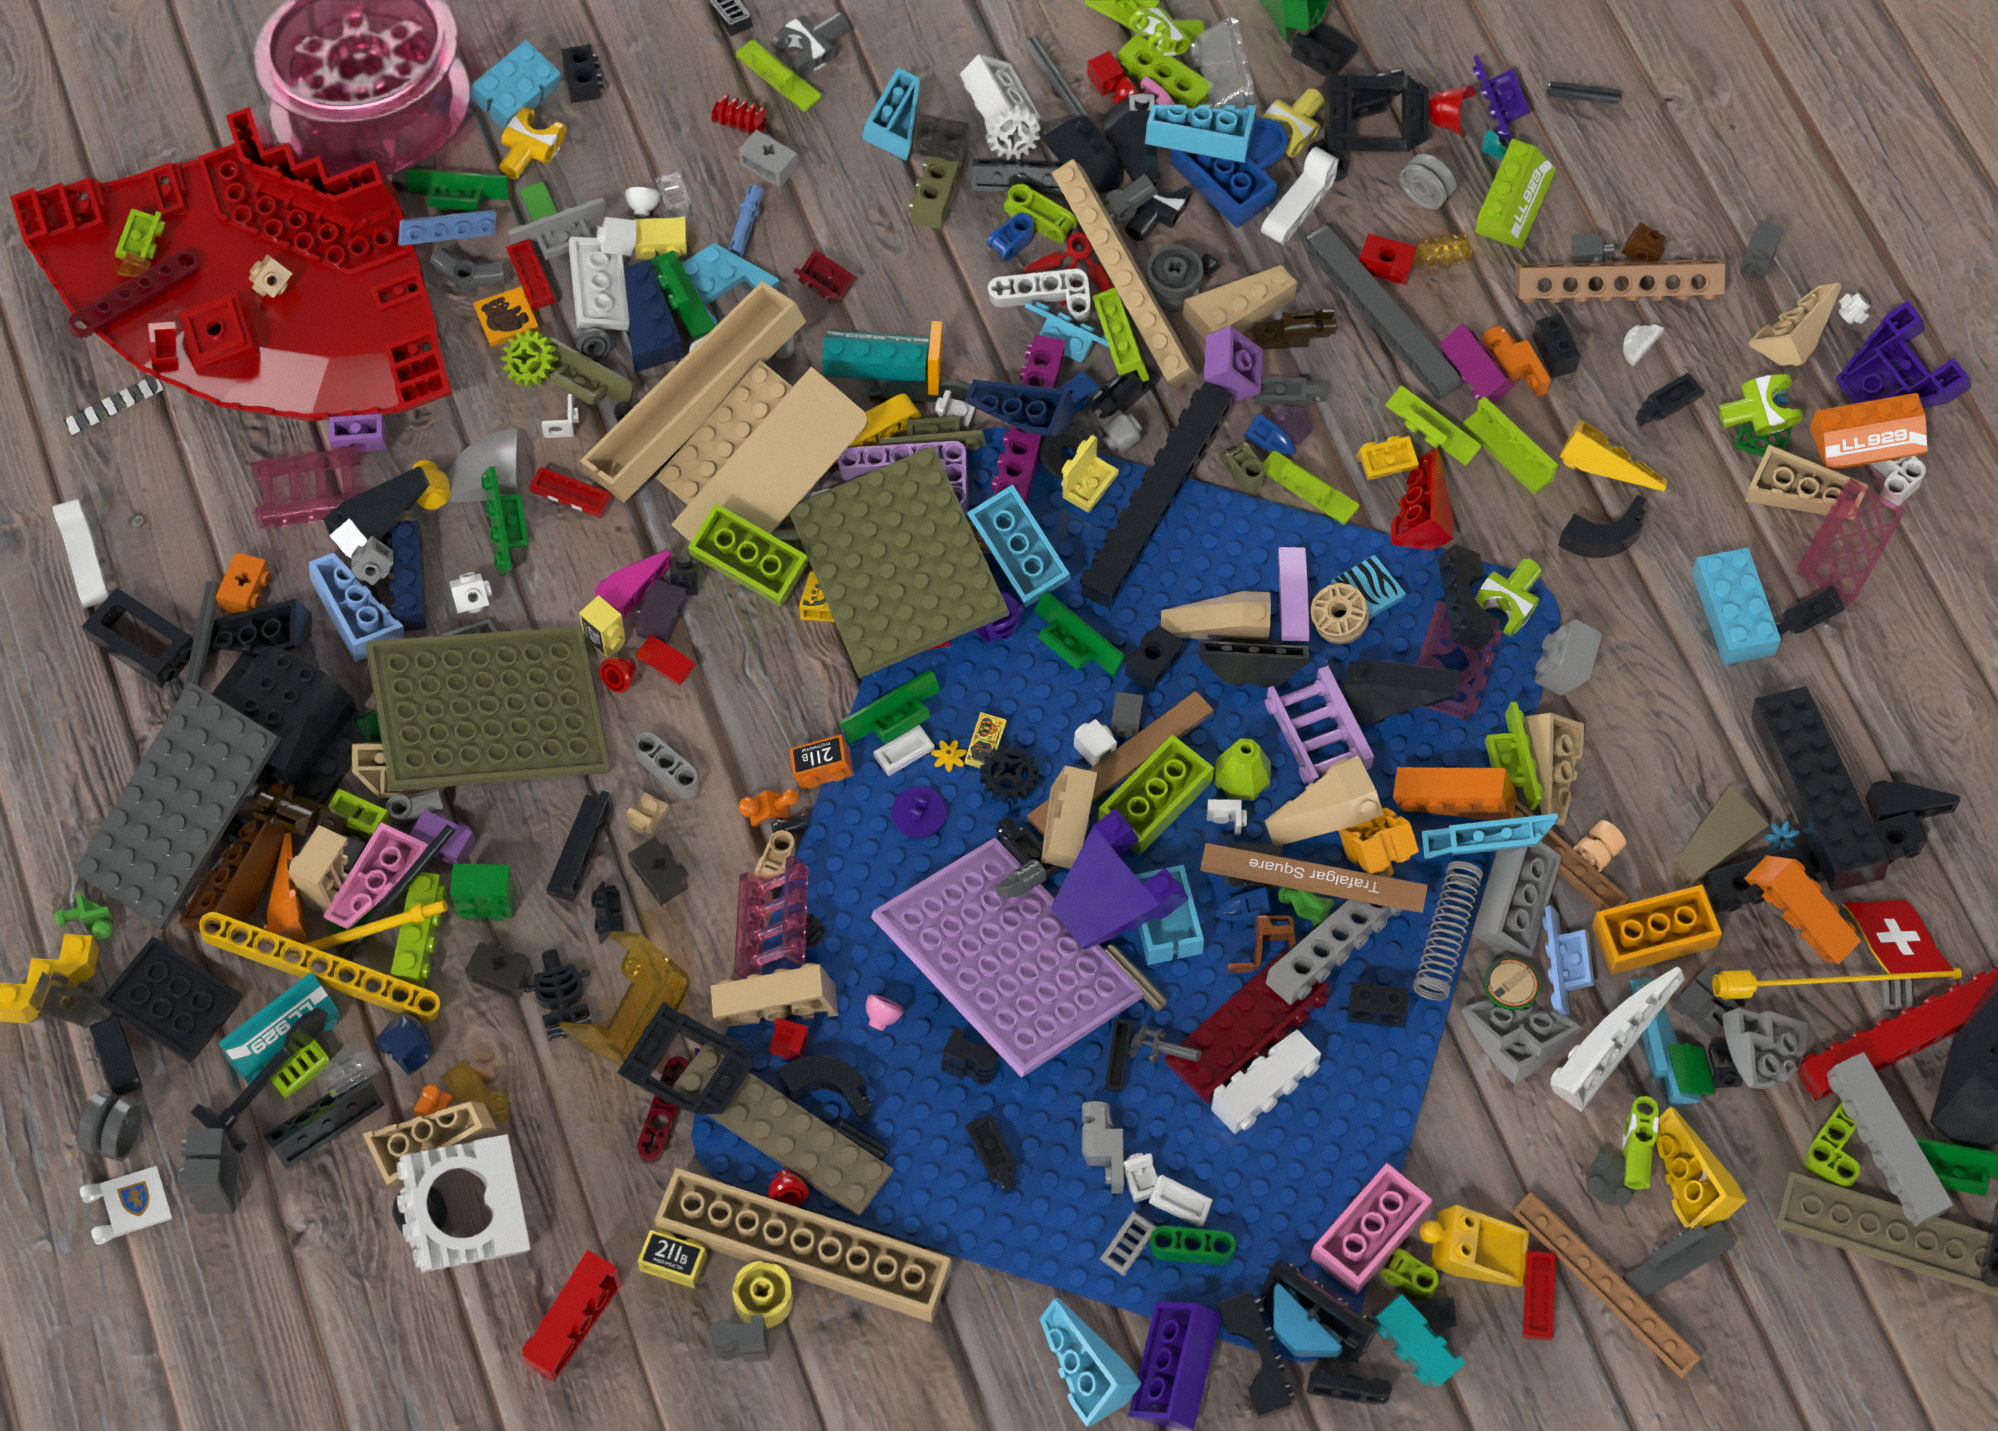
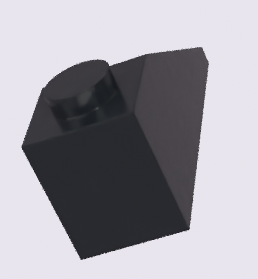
M1886 780L1878 781L1871 785L1865 797L1874 823L1914 812L1917 819L1954 813L1961 801L1958 795L1901 781L1888 782Z

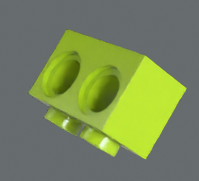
M341 789L337 790L328 805L329 808L349 815L344 832L358 836L366 842L370 841L380 823L388 826L392 825L386 809Z

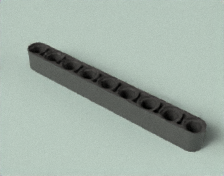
M1322 225L1302 238L1303 246L1308 254L1435 399L1441 400L1462 386L1458 373L1330 227Z

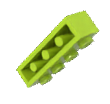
M421 872L409 886L404 912L410 911L413 906L420 904L426 906L445 900L447 888L446 885H443L440 874ZM441 913L429 916L426 921L419 923L413 921L401 925L390 973L392 977L424 988L425 979H428L430 975L431 965L429 959L430 954L434 953L436 937L434 935L436 927L440 926Z

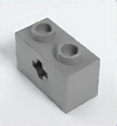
M755 130L738 150L741 166L779 188L785 184L798 168L797 153L794 149L780 144L769 134H763L758 130Z

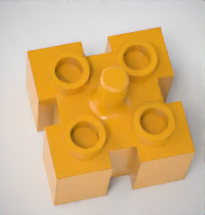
M1387 807L1382 809L1384 813L1382 816L1356 826L1338 830L1347 859L1356 865L1359 864L1361 869L1369 874H1378L1385 871L1389 876H1392L1394 869L1391 861L1404 862L1410 859L1411 855L1419 852L1410 822L1401 816L1397 818L1396 813Z

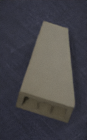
M1733 785L1727 788L1675 861L1672 869L1674 877L1678 883L1685 885L1687 888L1698 886L1705 881L1709 872L1721 869L1765 836L1769 824Z

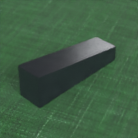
M1114 1019L1105 1090L1123 1092L1132 1030L1131 1020Z

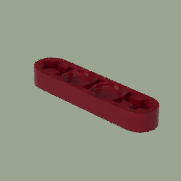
M681 1056L669 1059L664 1067L660 1081L672 1087L675 1084L673 1083L674 1072L672 1069H677L680 1065L683 1067V1071H685L690 1064L688 1060ZM680 1072L678 1074L677 1080L683 1074V1072ZM656 1096L653 1098L637 1143L639 1157L647 1163L657 1162L663 1156L680 1109L662 1101V1099ZM657 1116H664L668 1119V1123L664 1128L657 1129L652 1126L653 1119ZM652 1135L656 1136L654 1144L657 1151L652 1150L650 1154H647L644 1146H650Z

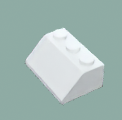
M978 54L960 73L965 89L971 94L975 101V107L985 119V125H992L989 119L990 116L997 118V110L999 109L1004 113L1006 112V106L1014 110L1015 106L1019 105L1021 112L1028 108L1030 115L1034 114L1036 116L1037 122L1042 119L1010 63ZM1021 121L1022 125L1028 126L1024 121Z

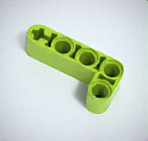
M1843 1102L1840 1103L1811 1144L1804 1157V1165L1806 1169L1824 1182L1850 1189L1860 1174V1166L1855 1159L1841 1150L1857 1129V1126L1853 1119L1845 1114ZM1829 1132H1836L1840 1135L1841 1139L1832 1138ZM1813 1153L1822 1154L1826 1161L1817 1160ZM1838 1170L1847 1171L1850 1178L1842 1177Z

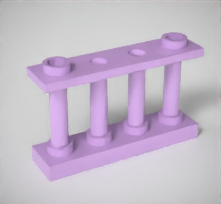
M1329 666L1318 669L1317 679L1313 685L1281 697L1278 696L1274 686L1268 688L1267 699H1265L1266 708L1270 715L1274 714L1300 766L1299 774L1304 783H1316L1319 779L1318 775L1325 773L1334 762L1344 758L1351 759L1359 756L1366 770L1372 768L1374 755ZM1317 694L1323 696L1327 702L1326 707L1291 720L1284 708ZM1328 717L1331 719L1335 718L1338 724L1336 730L1301 742L1295 730ZM1338 740L1347 742L1350 748L1349 752L1315 765L1312 764L1307 754L1311 750Z

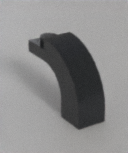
M1637 495L1624 516L1611 524L1592 523L1574 513L1561 533L1558 546L1573 554L1588 558H1605L1622 553L1631 547L1640 536L1643 527L1642 521L1647 513L1644 510L1647 499Z
M816 1055L795 1059L778 1068L779 1080L793 1102L813 1091L828 1090L843 1097L861 1126L871 1121V1109H873V1106L867 1095L864 1094L867 1092L866 1081L849 1064L833 1057Z

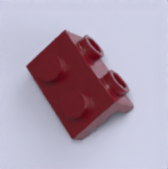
M816 249L813 250L801 270L796 267L793 271L800 276L797 281L809 289L812 285L820 289L817 294L829 302L833 298L841 303L857 279L856 276Z

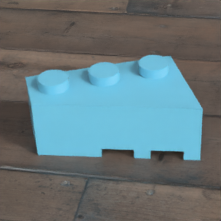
M900 68L896 69L866 121L862 140L906 161L912 140L920 83L919 77Z

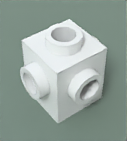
M474 572L460 575V579L449 581L458 613L465 611L476 613L482 611L484 606L489 605L487 597L492 596L488 580H482L481 574L475 575Z

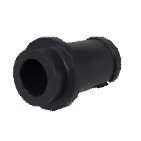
M801 812L782 820L776 818L775 822L771 823V829L773 833L784 830L792 834L808 829L804 814Z

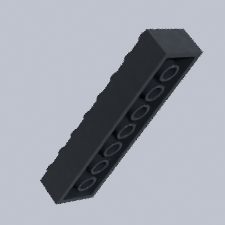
M1807 686L1755 698L1751 715L1752 721L1831 892L1885 879L1889 858Z

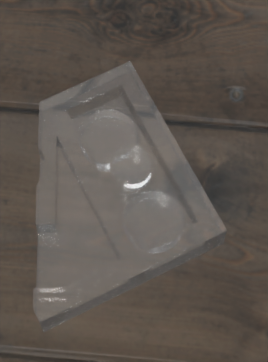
M361 1028L319 1074L329 1094L334 1098L383 1070Z

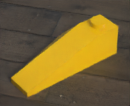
M1582 419L1578 420L1561 450L1560 457L1563 459L1562 462L1572 469L1577 467L1585 472L1664 491L1667 487V479L1642 461L1637 460L1633 462L1631 455L1628 454L1626 449L1610 445L1607 441L1609 438L1607 435Z
M1670 1106L1658 1118L1656 1145L1659 1156L1664 1159L1667 1170L1665 1175L1666 1183L1671 1185L1674 1200H1672L1673 1209L1685 1228L1691 1227L1693 1230L1700 1225L1706 1228L1718 1221L1729 1218L1747 1201V1198L1732 1175L1677 1110Z

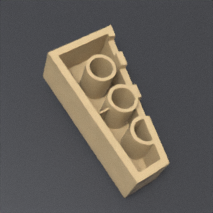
M804 964L801 968L793 970L778 969L773 974L768 975L753 974L749 975L747 979L738 981L723 980L720 984L711 986L713 1018L721 1027L759 1024L760 1018H765L769 1021H775V1018L785 1020L787 1015L802 1016V1019L814 1018V1013L827 1011L828 1017L838 1016L836 985L820 964Z
M470 1101L437 1111L434 1114L413 1118L401 1124H394L381 1130L364 1133L363 1136L386 1185L403 1186L404 1180H399L397 1174V1163L400 1162V1157L403 1154L471 1143L496 1130V1126L484 1103Z

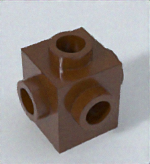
M1639 222L1627 238L1621 253L1633 261H1659L1665 251V248L1662 246L1666 237L1657 230Z

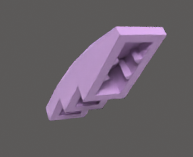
M1279 547V610L1282 641H1309L1305 547Z

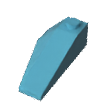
M1054 1298L1040 1317V1322L1051 1351L1057 1354L1061 1368L1058 1369L1061 1379H1066L1070 1394L1067 1395L1070 1404L1086 1427H1089L1126 1405L1140 1387L1141 1382L1128 1364L1063 1301L1059 1298Z

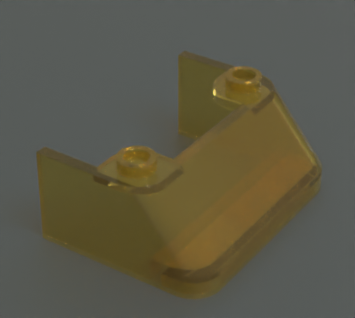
M611 931L609 936L627 951L622 960L621 970L625 978L631 982L607 1028L596 1023L589 1025L561 1022L559 1027L586 1050L622 1065L663 1002L667 1003L674 1010H678L688 992L690 981L683 969L641 933Z

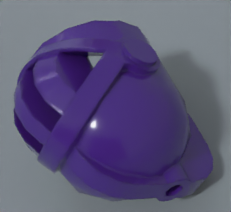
M1000 591L1010 615L975 629L976 633L987 643L1008 639L1019 625L1024 606L1015 595Z

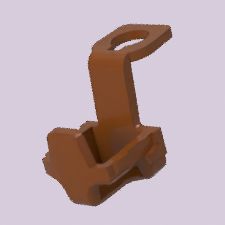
M1257 915L1254 919V942H1256L1254 963L1228 964L1226 966V973L1256 971L1261 964L1263 941L1288 940L1290 952L1296 946L1293 918L1290 916ZM1287 921V925L1275 926L1271 922Z

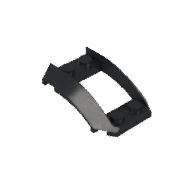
M1327 74L1321 89H1325L1324 138L1320 139L1326 150L1410 152V150L1428 140L1429 89L1422 83H1417L1411 78V75L1366 76ZM1352 90H1402L1401 139L1352 138Z
M663 1002L617 1074L654 1096L695 1115L724 1114L751 1073L754 1065L749 1055H747L741 1043L742 1041L725 1036L684 1013H679ZM679 1033L701 1046L706 1044L725 1056L698 1099L688 1096L651 1076Z

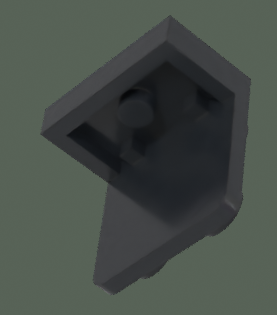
M1320 23L1308 36L1300 32L1297 33L1293 38L1291 57L1326 77L1327 74L1337 75L1358 52V45L1325 24Z

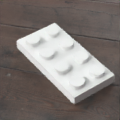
M570 237L568 245L577 328L628 330L630 324L622 255L601 253V242H597V238Z

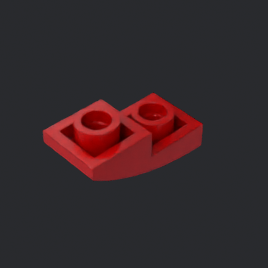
M652 635L648 637L634 655L640 662L657 670L662 677L679 686L696 666L688 657Z

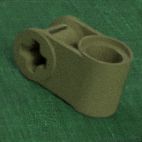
M1246 441L1240 442L1237 448L1220 454L1224 467L1233 475L1242 489L1249 493H1255L1262 489L1265 466Z

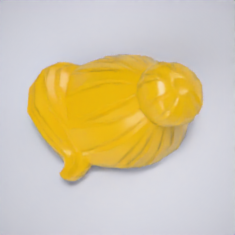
M420 460L413 465L412 469L418 466L423 468L430 485L416 502L426 509H438L446 504L450 498L451 488L449 479L445 473L438 469L434 462Z

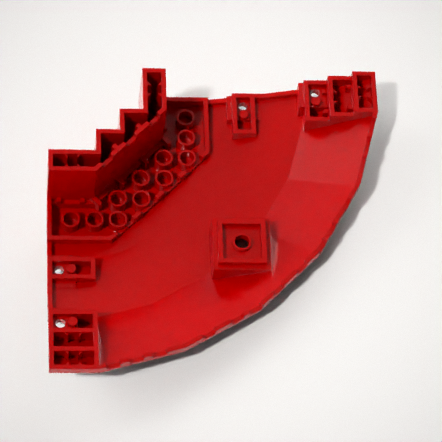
M247 107L226 115L234 143L198 156L196 160L181 164L169 162L137 175L100 183L97 178L90 179L88 177L67 186L61 182L40 191L31 188L10 196L23 242L32 252L35 260L44 270L49 281L72 314L178 251L190 250L198 256L199 268L194 275L192 274L184 279L183 282L104 329L96 331L95 334L140 372L218 407L312 422L329 420V417L402 413L453 394L446 358L439 342L441 335L423 279L424 274L415 244H399L400 221L407 218L402 210L394 185L376 161L334 175L320 156L303 162L289 143L275 147L272 134L254 111ZM169 178L167 184H162L164 179ZM83 194H88L86 199L81 200ZM131 209L155 216L156 211L162 212V222H165L161 237L156 236L154 244H157L153 259L148 258L146 266L115 257V252ZM267 254L292 273L286 281L288 283L286 289L282 294H276L274 298L269 294H266L264 297L251 288L254 283L248 279L251 276L250 270L258 261L262 262ZM183 259L179 262L184 267L193 265L188 259ZM412 286H417L415 292H410ZM84 320L81 321V322H82L84 325H86L87 327L89 326V324L87 323V321H86V322H84ZM175 322L178 362L152 364L148 323ZM214 324H220V333L214 336L210 335V327ZM431 344V349L424 351V346Z

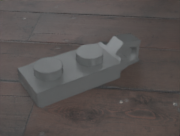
M1261 377V393L1254 396V405H1312L1314 402H1325L1326 385H1313V382L1306 381V378Z

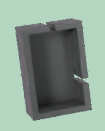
M187 1129L186 1139H182L181 1154L186 1156V1159H184V1166L179 1167V1184H182L184 1193L189 1196L190 1203L194 1205L199 1214H233L239 1158L233 1150L230 1141L223 1129Z

